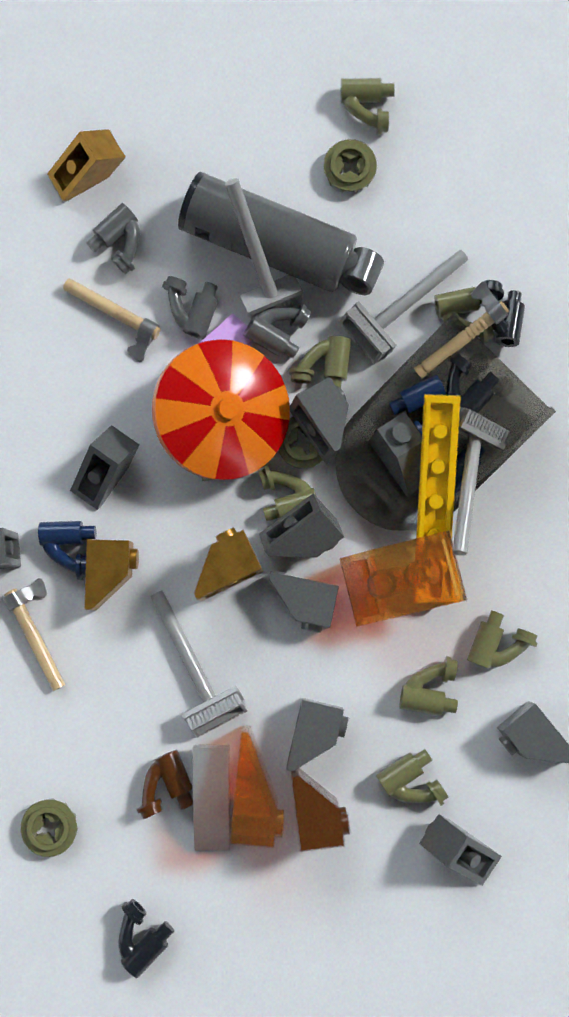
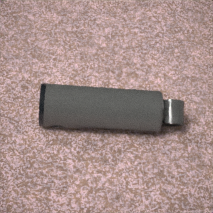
M198 172L192 180L181 206L178 219L179 230L251 259L225 186L226 182L206 173ZM242 189L269 267L329 292L336 291L341 283L347 290L355 294H371L384 265L381 255L369 248H355L357 237L350 232Z

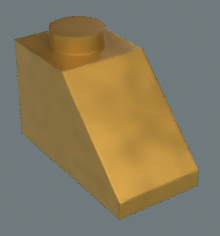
M109 129L80 131L47 175L62 200L68 201L109 178L126 157Z
M87 539L84 610H98L132 577V569H138L139 550L133 549V542L129 540Z

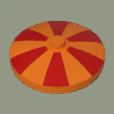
M209 340L185 349L165 367L154 390L152 419L162 447L179 466L203 478L228 480L250 475L262 468L274 457L281 447L288 430L290 403L281 375L271 361L262 353L249 345L233 340Z

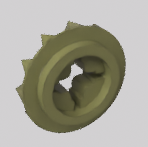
M347 139L337 142L328 150L324 159V174L328 178L330 185L339 188L341 192L353 191L356 193L358 190L368 187L377 170V161L373 151L368 145L358 140ZM342 159L349 164L358 160L356 165V172L358 174H354L352 171L342 174L344 170Z
M290 417L285 439L278 452L287 464L298 469L313 468L323 460L311 442L309 443V455L306 454L302 447L294 446L290 448V446L298 441L299 432L297 429L300 428L301 433L307 438L295 418Z
M53 798L33 804L25 812L21 822V836L25 845L33 853L44 857L57 856L65 852L73 844L78 831L76 814L71 811L67 803H62ZM45 817L50 822L62 821L59 827L55 829V838L49 832L37 834L41 827L45 825Z

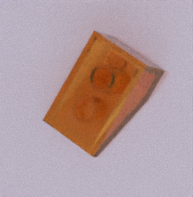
M450 531L339 558L356 627L467 600L457 558L452 553L453 543Z
M244 725L240 738L230 843L274 848L275 837L282 838L284 810L278 809V798L251 726Z

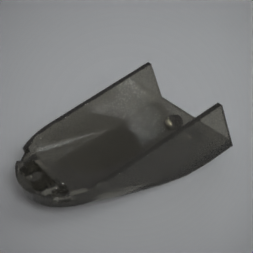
M455 312L352 416L344 427L341 449L336 454V475L340 489L350 506L361 517L378 527L392 531H417L419 490L407 497L368 441L378 428L403 412L408 415L412 422L418 420L420 424L423 423V407L410 414L407 410L396 415L393 414L389 403L400 398V391L435 374L441 380L446 391L451 362L448 359L433 371L427 373L423 378L417 374L414 367L421 364L423 360L462 330H465L466 326L459 320L460 317ZM475 336L474 339H471L472 341L457 351L472 364L467 376L461 373L460 394L463 395L476 379L482 381L489 372H492L500 381L491 390L495 395L478 414L509 430L504 443L506 444L504 450L481 442V446L486 452L479 459L481 466L477 472L476 491L556 411L551 406H547ZM458 430L457 456L463 449L466 450L468 435ZM461 490L454 496L453 512L458 509Z

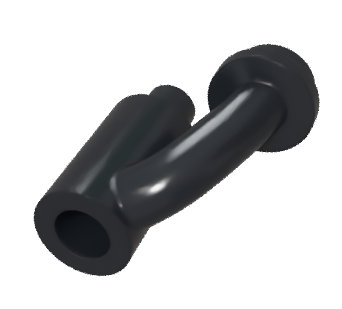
M496 280L485 281L497 301L501 300L504 297L502 283ZM511 290L508 292L507 300L503 301L509 310L508 316L498 324L494 323L491 325L496 333V343L504 347H516L520 343L525 305L521 302L522 293L520 291Z
M456 352L453 357L449 356L447 358L451 362L446 385V395L460 396V407L479 413L495 395L491 390L498 384L500 379L492 372H489L482 381L476 379L465 393L461 395V373L467 376L472 364Z
M131 899L128 903L125 902L121 906L125 914L121 924L118 945L123 967L133 977L139 978L168 947L166 940L174 933V929L168 922L164 921L157 930L150 928L134 945L132 941L134 924L141 925L147 913L140 903Z

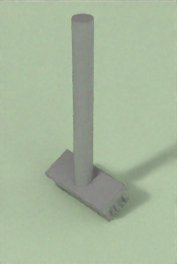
M237 178L228 180L225 186L261 284L260 287L240 295L248 315L252 319L255 315L257 316L265 310L287 308V306L295 305L294 303L302 302L301 294H303V290L296 277L286 275L273 280L240 182Z
M462 250L456 252L376 319L358 301L344 314L338 323L342 325V328H345L344 330L347 331L348 335L350 334L351 338L353 337L352 340L359 344L358 347H361L362 351L364 350V354L370 357L369 359L370 361L372 360L373 364L380 359L384 360L397 345L383 329L468 261L467 255Z
M460 407L459 430L468 435L452 553L463 556L467 554L481 442L504 450L506 446L504 443L509 430L470 409Z
M163 590L151 595L150 597L203 701L202 704L182 713L184 720L188 723L194 735L198 738L200 735L207 733L208 730L211 731L212 728L215 729L216 726L223 725L224 722L230 721L231 718L234 719L235 716L238 717L239 714L242 715L243 712H247L243 702L244 698L236 686L217 696L215 695Z

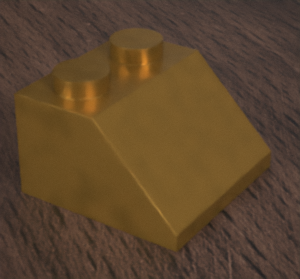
M231 528L215 536L217 542L210 546L194 591L197 600H206L263 572L244 530L236 532L235 528Z

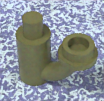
M381 78L341 79V103H344L349 113L358 120L376 128L377 135H382V132H388L389 111L377 109L376 115L360 103H381V97H394V83H382Z
M476 287L435 295L434 303L438 318H442L448 326L459 332L465 330L467 326L469 327L471 322L459 317L458 314L480 309L482 300L473 299L471 296ZM488 326L486 330L484 329L482 333L475 336L479 337L482 344L494 338L492 326Z
M330 336L327 340L314 345L297 367L289 369L291 381L303 384L311 383V377H314L315 372L310 368L319 358L326 356L323 378L330 377L335 386L341 388V382L347 380L351 339L342 336Z
M268 465L258 471L264 490H275L274 484H279L295 491L294 494L275 499V505L263 508L266 522L281 518L313 493L316 495L314 488H311L307 482L299 477L270 471Z
M491 610L487 622L481 621L467 661L488 669L490 667L503 666L518 657L529 646L537 647L536 639L538 635L518 628L516 634L512 635V638L517 641L503 651L497 652L504 629L500 628L504 615Z
M446 656L443 663L425 668L414 674L407 681L406 685L403 684L399 709L441 716L443 711L456 713L458 700L445 698V692L425 689L423 685L439 676H442V682L454 681L458 661L451 660V657Z
M425 749L415 756L411 752L376 775L389 797L392 796L399 801L408 803L438 801L442 806L445 804L443 801L449 798L437 779L432 783L430 781L427 782L426 785L429 789L426 790L409 789L406 787L407 784L424 773L422 770L424 766L433 761Z

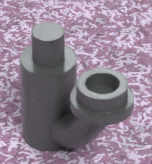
M121 203L93 229L95 235L86 243L96 253L104 245L109 248L125 233L124 251L122 253L120 250H117L112 261L124 274L129 270L132 272L135 269L132 261L139 242L138 219L124 203Z
M168 276L167 281L163 282L162 287L168 291L170 307L175 321L183 328L184 333L198 339H204L218 300L214 297L218 286L205 282L202 293L197 292L195 294L188 314L180 295H186L187 283L180 278Z
M303 303L299 308H271L265 310L251 319L243 336L277 356L284 353L293 359L299 350V346L289 341L290 335L271 324L275 321L291 320L290 326H297L302 329L308 321L311 311Z

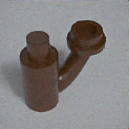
M177 749L156 758L146 774L142 806L136 809L138 814L141 813L143 819L162 811L160 805L162 803L161 798L155 800V792L160 778H163L171 799L177 798L181 810L193 805V799L189 792L193 789V786Z

